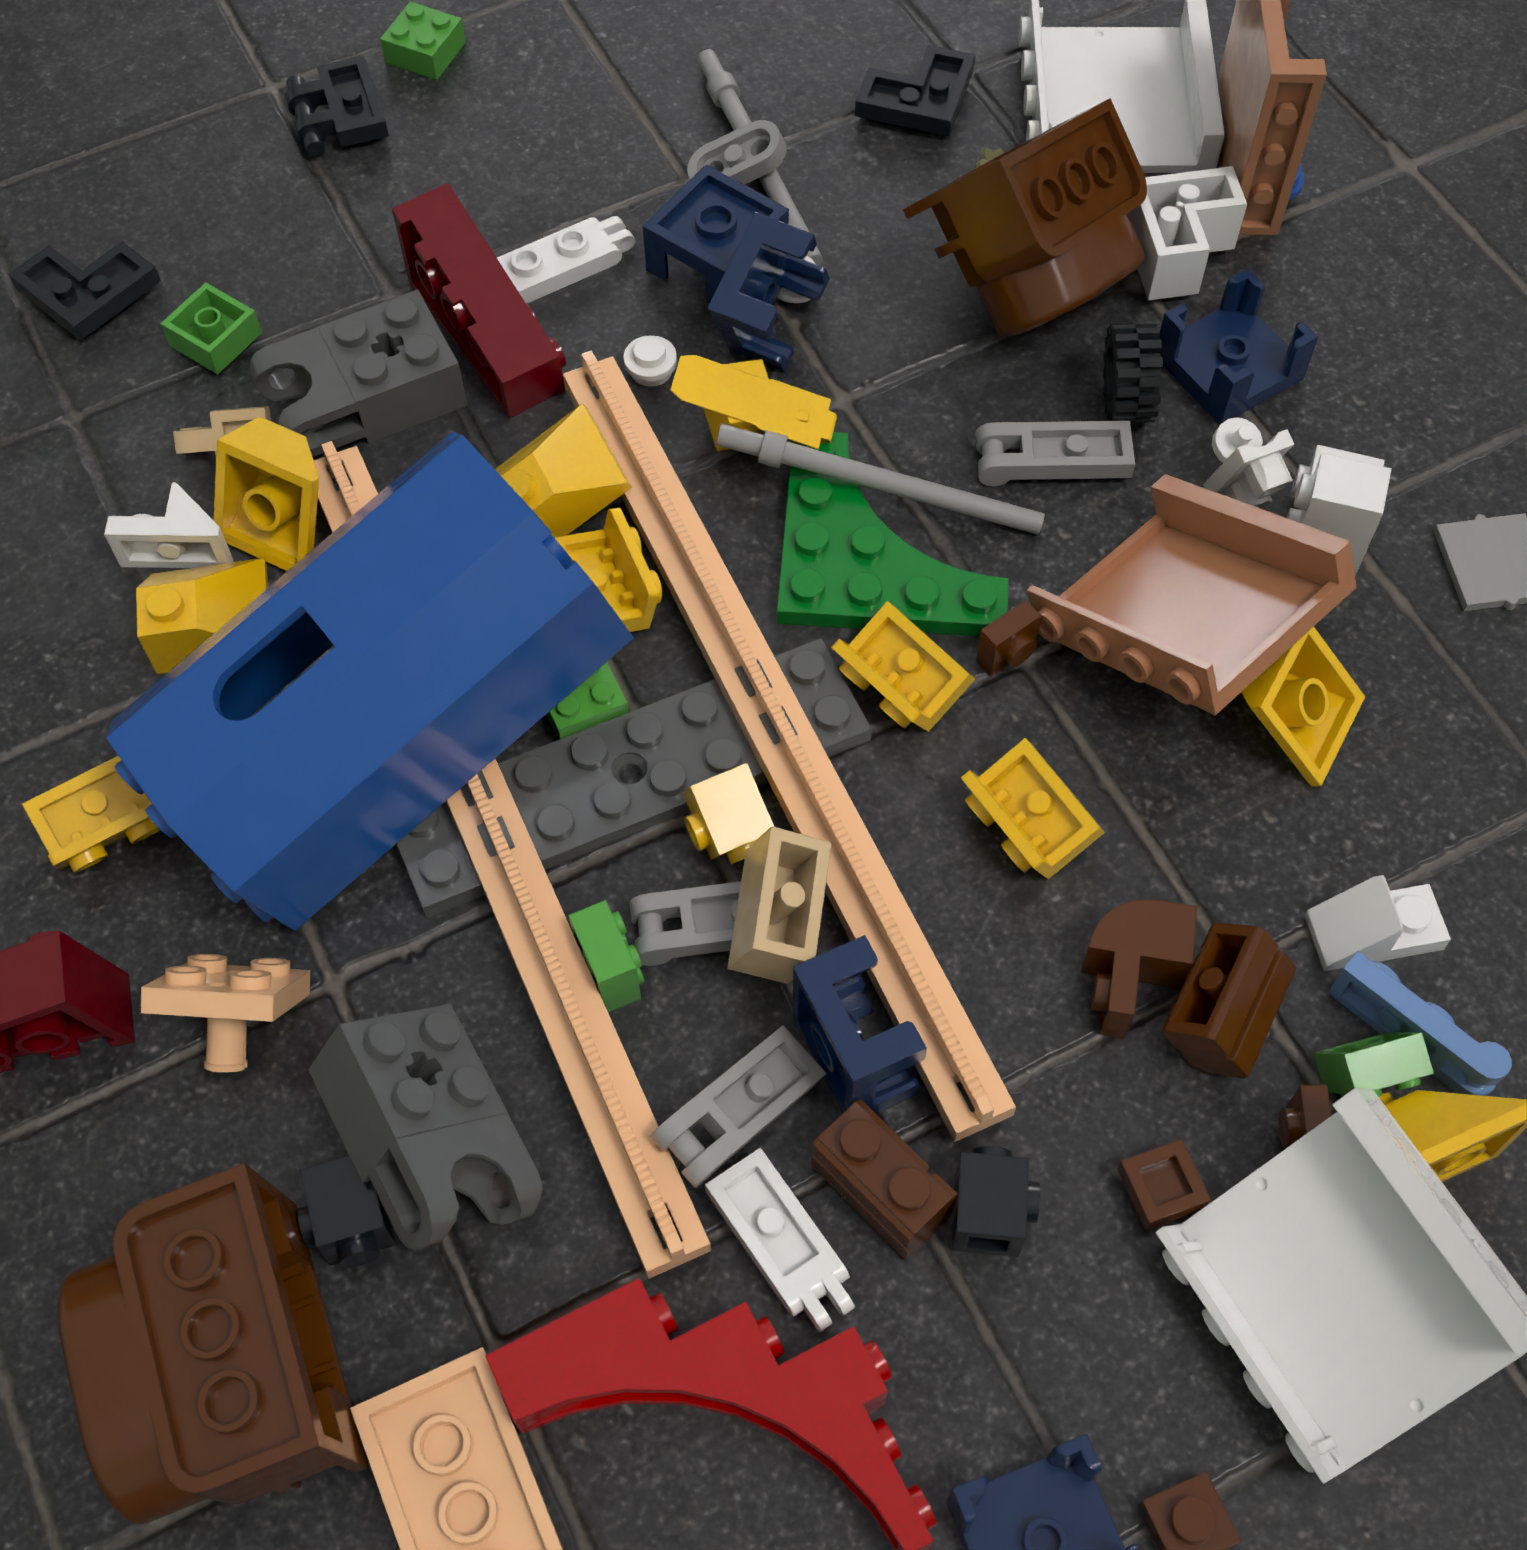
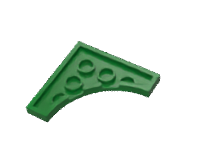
M833 432L831 443L825 444L820 442L819 449L816 450L850 459L848 433ZM793 441L794 444H798V445H802V446H805V447H809V446H806V445H804V444H801V443H798V442ZM790 466L777 624L863 629L888 601L924 633L980 637L983 628L1008 612L1009 578L965 571L923 554L903 541L878 518L865 500L857 484Z

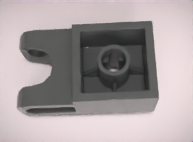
M418 289L267 345L253 354L249 366L250 376L255 386L266 398L273 401L303 397L283 409L279 418V425L306 436L312 457L324 453L321 444L330 441L333 442L335 448L365 437L369 444L468 406L459 363ZM278 368H285V369L279 371L278 373L271 374L273 371L277 370Z
M451 1004L340 1023L308 1071L362 1183L372 1182L396 1234L407 1248L419 1249L440 1243L454 1225L459 1211L455 1190L470 1197L490 1223L503 1225L524 1220L533 1215L538 1207L543 1191L538 1170Z

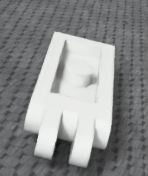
M618 216L610 217L601 222L592 217L499 256L497 259L525 303H529L618 264L622 259V253L629 251L634 246L635 238L626 229L625 224Z
M761 1147L705 1184L706 1194L792 1317L804 1310L817 1330L822 1332L832 1324V1321L818 1299L827 1295L842 1316L855 1308L850 1296L841 1285V1283L850 1278L846 1267Z

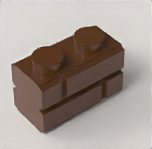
M1214 922L1201 946L1202 950L1191 967L1161 1033L1175 1048L1182 1050L1181 1054L1195 1069L1205 1073L1245 1079L1249 1077L1253 1065L1258 1059L1261 1047L1277 1011L1283 1003L1285 993L1297 967L1284 951L1278 950L1279 945L1265 929L1252 925Z
M861 1099L855 1101L812 1143L813 1155L811 1166L905 1260L911 1257L953 1214L958 1193L937 1173L929 1174V1165Z

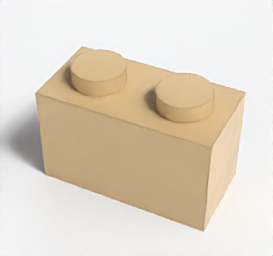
M771 826L746 850L727 969L788 984L793 980L794 966L816 957L832 842Z

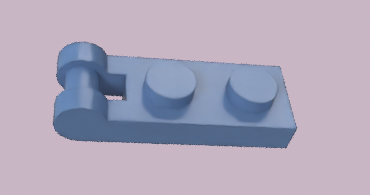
M1357 951L1343 967L1328 991L1329 995L1380 1034L1386 1032H1422L1434 1071L1432 1075L1455 1093L1488 1096L1494 1090L1496 1084L1506 1077L1512 1067L1510 1054L1503 1046L1490 1041L1477 1042L1456 1026L1453 1018L1442 1007L1422 1000L1401 984L1400 979L1392 969L1381 962L1371 961L1360 951Z

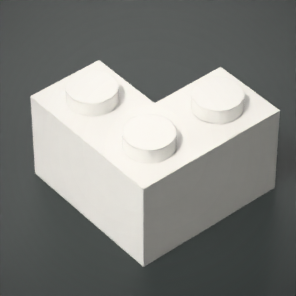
M1233 166L1145 177L1147 182L1146 199L1140 206L1130 211L1128 215L1146 254L1143 264L1137 269L1148 300L1199 294L1209 252L1235 249L1247 202Z
M1317 445L1310 465L1299 464L1290 496L1295 498L1294 507L1298 509L1290 508L1286 518L1351 541L1356 576L1383 515L1392 468L1383 467L1385 461L1383 459Z

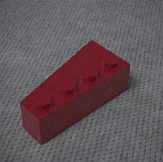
M449 183L392 208L409 284L414 290H419L432 315L509 419L564 392L562 368L566 366V359L560 345L553 337H547L538 323L533 310L523 300Z
M60 930L36 933L30 936L26 942L0 951V1073L14 1070V1058L20 1056L50 1053V1057L55 1061L81 1055L80 1043L108 1037L109 1044L112 1047L135 1042L130 982L127 972Z

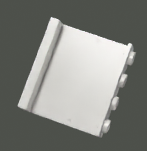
M1031 0L1029 17H1021L1019 26V47H1027V50H1023L1021 80L1030 81V85H1025L1024 116H1032V120H1028L1026 141L1111 98L1143 173H1183L1217 168L1225 133L1206 0H1185L1179 27H1041L1043 7H1039V0Z
M1354 1088L1332 1104L1337 1112L1182 1224L1163 1226L1156 1231V1234L1166 1247L1162 1254L1168 1268L1181 1283L1192 1286L1206 1307L1202 1310V1315L1209 1330L1223 1345L1232 1346L1246 1367L1243 1377L1249 1390L1261 1405L1268 1409L1271 1407L1274 1409L1289 1432L1285 1437L1291 1453L1309 1473L1316 1472L1323 1484L1348 1470L1527 1353V1295L1373 1089Z

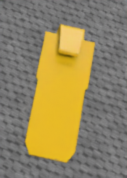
M697 355L680 356L670 389L682 401L755 425L758 429L765 432L769 430L787 435V439L815 449H819L820 442L825 444L831 443L837 415L829 410L831 402L829 398L774 379L767 380Z

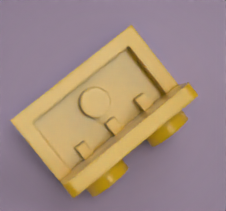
M621 508L608 510L602 530L555 537L572 560H575L594 582L629 632L650 628L656 605L662 599L661 582L658 574L654 570H649L641 553L642 548L639 534L634 527H629Z
M888 601L850 644L839 638L831 647L845 660L839 666V670L864 691L870 684L885 697L879 704V707L903 728H906L912 721L929 732L975 680L970 673Z
M1026 738L980 776L969 770L961 777L972 791L965 798L966 803L987 827L996 821L1008 836V839L1001 844L1002 848L1024 873L1033 867L1044 877L1050 879L1105 833Z
M119 756L22 804L49 852L47 856L53 867L62 870L70 865L74 873L83 871L108 857L105 847L126 836L130 843L133 844L160 831L145 811L152 803L145 792L143 794L137 793L116 771L115 765L121 761Z

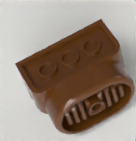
M1111 98L1013 147L903 209L906 218L909 219L932 208L947 241L934 248L938 259L951 253L954 254L968 286H976L996 331L1003 337L1022 334L1083 305L1139 268L1146 257L1128 213L1145 201L1147 182Z
M245 1163L140 1203L129 1210L116 1227L113 1236L114 1255L73 1271L66 1277L59 1291L57 1304L59 1336L83 1447L93 1475L107 1501L121 1517L135 1524L152 1522L206 1499L234 1505L251 1501L273 1491L285 1494L300 1488L302 1479L337 1465L354 1473L369 1468L363 1444L350 1409L352 1407L310 1251L306 1247L301 1234L297 1216V1204Z

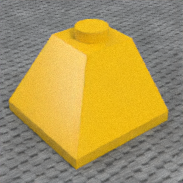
M583 403L496 468L500 476L552 532L554 538L568 535L632 488L589 409Z
M259 416L217 439L213 521L220 527L227 544L257 558H265L266 562L288 571L314 549L319 475L306 436Z
M265 558L154 573L136 588L137 637L157 674L170 672L268 588Z
M1315 627L1311 628L1241 692L1251 710L1311 787L1322 786L1365 699V695Z
M1416 1090L1394 1100L1390 1092L1379 1096V1099L1441 1182L1498 1157L1527 1128V1099Z

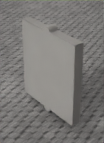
M1525 513L1491 518L1478 514L1474 520L1437 524L1433 532L1463 611L1502 606L1507 610H1513L1517 604L1527 603V516Z

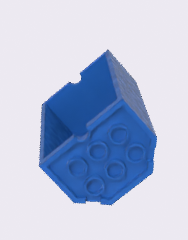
M452 431L114 718L110 723L106 739L121 759L115 765L116 771L133 790L139 794L145 792L152 802L145 809L150 819L170 838L178 835L213 871L210 876L222 893L234 903L244 899L251 910L266 923L275 918L296 931L633 640L634 637L594 582L579 564L572 560L536 513L462 434ZM333 645L335 646L319 661H317L312 667H310L305 673H303L298 679H296L291 685H289L284 691H282L277 697H275L270 703H268L263 709H261L258 713L250 717L266 702H268L273 696H275L280 690H282L287 684H289L294 678H296L301 672H303L308 666H310L315 660H317L322 654H324Z

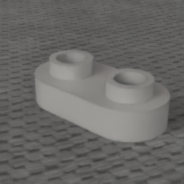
M757 120L700 147L689 160L687 167L688 176L691 179L707 164L745 185L775 170L786 156L787 145L774 123L767 120Z

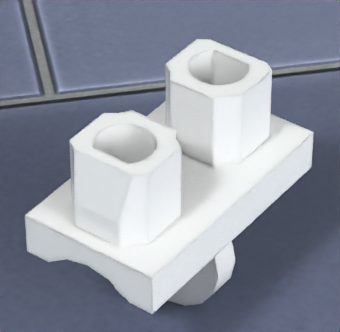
M1237 417L1221 423L1213 434L1212 447L1215 455L1223 464L1203 484L1204 488L1222 495L1225 494L1230 498L1261 509L1265 508L1272 502L1270 495L1286 488L1293 481L1282 458L1294 445L1288 429L1278 432L1267 445L1262 446L1261 432L1247 419Z

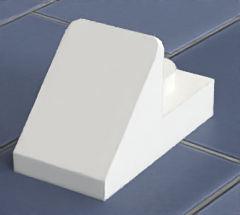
M173 482L171 485L165 517H154L148 514L108 516L104 535L121 567L196 568L233 562V557L220 527L176 482Z
M1384 875L1374 876L1308 909L1304 915L1323 971L1343 968L1357 951H1360L1371 961L1380 962L1444 950L1451 941L1430 884L1390 891Z

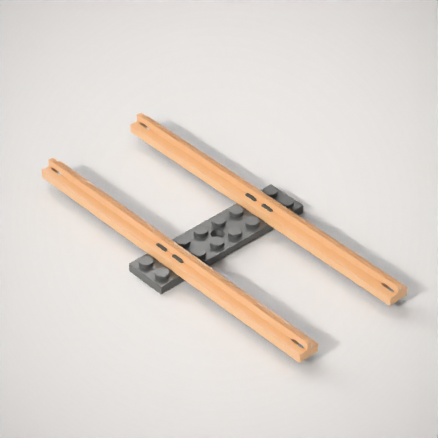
M588 351L581 354L583 367L563 373L565 389L575 408L583 403L589 409L632 488L622 494L621 497L715 679L500 763H497L496 759H494L397 843V847L426 918L486 895L648 1279L710 1252L711 1245L669 1149L663 1152L650 1137L659 1126L545 870L690 812L683 792L694 784L747 763L756 785L769 782L794 832L832 842L825 892L850 941L865 935L878 958L877 965L866 972L894 1026L910 1021L915 1025L927 1047L926 1057L920 1063L915 1064V1067L954 1142L1014 1116L1016 1106L829 757L871 741L872 728L825 643L820 638L776 656L773 655L614 357L597 361L593 352ZM595 386L599 394V399L596 398L591 387ZM330 441L321 444L325 457L314 460L319 475L318 501L333 533L378 495V492L358 447L354 446L337 452L333 442ZM347 473H348V475H349V478H350V480H351L353 486L351 485V483H350V481H349V479H348ZM333 478H335L338 484L339 491H337L335 488V485L332 481ZM629 769L637 770L642 775L641 779L633 784H625L619 777L624 771ZM957 1082L962 1083L975 1108L974 1112L970 1111L956 1084ZM668 1210L670 1211V1213H671V1215H672V1217H673V1220H674V1222H675V1224H676V1227H677V1229H678V1231H679V1233H680V1236H681V1238H682V1240H683L682 1242H681V1240H680V1238H679V1235H678V1233H677V1231H676V1229H675V1226H674V1224H673V1222H672V1219H671V1217H670V1215H669V1213H668ZM651 1217L655 1218V1221L667 1246L666 1249H663L662 1244L650 1219Z

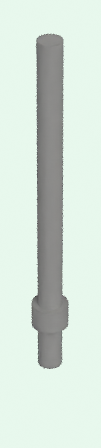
M707 49L702 51L697 61L708 80L706 89L715 106L723 109L733 131L751 123L739 99L740 89L732 74L724 71L713 50ZM775 169L758 178L768 198L789 209V225L809 232L777 170ZM816 246L813 252H808L807 256L816 265L820 266L823 262V257L818 247Z
M723 423L719 430L717 446L759 457L758 463L775 468H780L781 463L1036 535H1039L1045 516V513L787 442V435L766 430L765 435Z

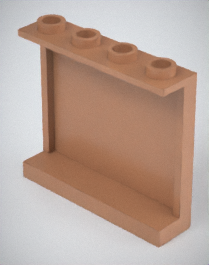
M1291 0L1236 1L1217 79L1225 133L1218 160L1219 168L1233 166L1247 202L1239 235L1279 234L1327 76L1324 59L1289 58L1284 23Z
M1165 474L1150 486L1156 511L1154 517L1060 596L1034 585L1027 589L1030 605L1041 615L1038 634L1050 642H1058L1082 653L1093 662H1101L1123 672L1136 682H1144L1162 690L1183 704H1192L1216 715L1356 589L1351 541Z

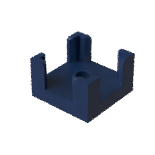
M706 164L642 226L646 270L665 280L669 276L667 254L706 275L707 303L710 304L754 213L758 212L789 224V209Z
M754 213L707 308L729 350L754 360L762 359L764 364L785 372L794 354V349L789 344L771 338L774 333L772 325L777 317V310L773 304L781 288L814 301L821 298L830 280L828 272L819 265L803 260L809 251H814L817 245L814 234L761 213Z
M1249 268L1227 281L1218 310L1185 327L1184 320L1188 307L1182 303L1164 313L1159 340H1161L1162 344L1160 357H1163V366L1219 425L1228 419L1236 418L1304 380L1318 340V336L1304 322H1299L1295 326L1288 346L1257 315L1265 286Z
M865 935L793 967V1019L813 1058L827 1073L824 1079L842 1114L859 1099L878 1114L919 1095L920 1084L915 1076H911L907 1068L923 1061L927 1051V1047L919 1032L910 1021L901 1023L864 1040L856 1021L869 1016L872 1013L873 1005L866 993L865 982L861 976L856 975L874 968L878 962V958Z
M1087 1433L1055 1446L1047 1458L990 1481L984 1475L954 1487L946 1501L965 1550H1139L1135 1543L1125 1549L1095 1481V1478L1102 1471V1467Z

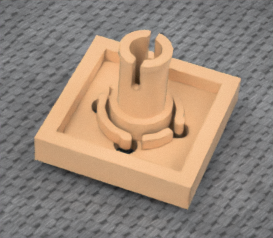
M224 955L188 956L186 963L181 966L166 968L164 975L141 987V1013L206 1017L207 1043L204 1068L212 1072L228 1073L243 1071L248 1065V1060L246 1059L247 1020L273 1022L309 996L310 970L290 969V961L281 958H259L251 960V966L227 965V957Z

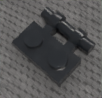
M364 55L317 66L319 80L305 82L304 78L299 75H294L287 79L285 100L289 112L296 117L294 130L297 140L305 147L306 153L309 156L319 157L324 154L326 136L337 134L341 147L389 136L382 108ZM328 104L329 109L315 112L318 106Z

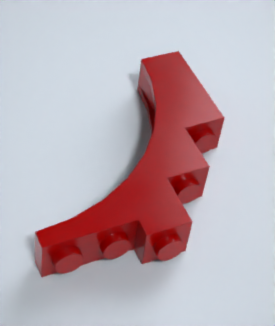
M638 1278L485 1355L512 1419L521 1434L576 1413L625 1404L685 1405L734 1416L788 1440L831 1471L872 1514L894 1550H930L934 1540L928 1530L937 1525L933 1511L917 1484L906 1488L893 1463L902 1457L901 1452L887 1423L882 1417L872 1422L868 1415L885 1405L888 1389L884 1383L892 1379L890 1369L875 1341L871 1340L863 1344L854 1326L778 1365L775 1359L784 1355L781 1342L768 1317L764 1316L755 1320L747 1302L669 1340L668 1335L678 1331L673 1315L662 1293L659 1292L649 1297L641 1279Z

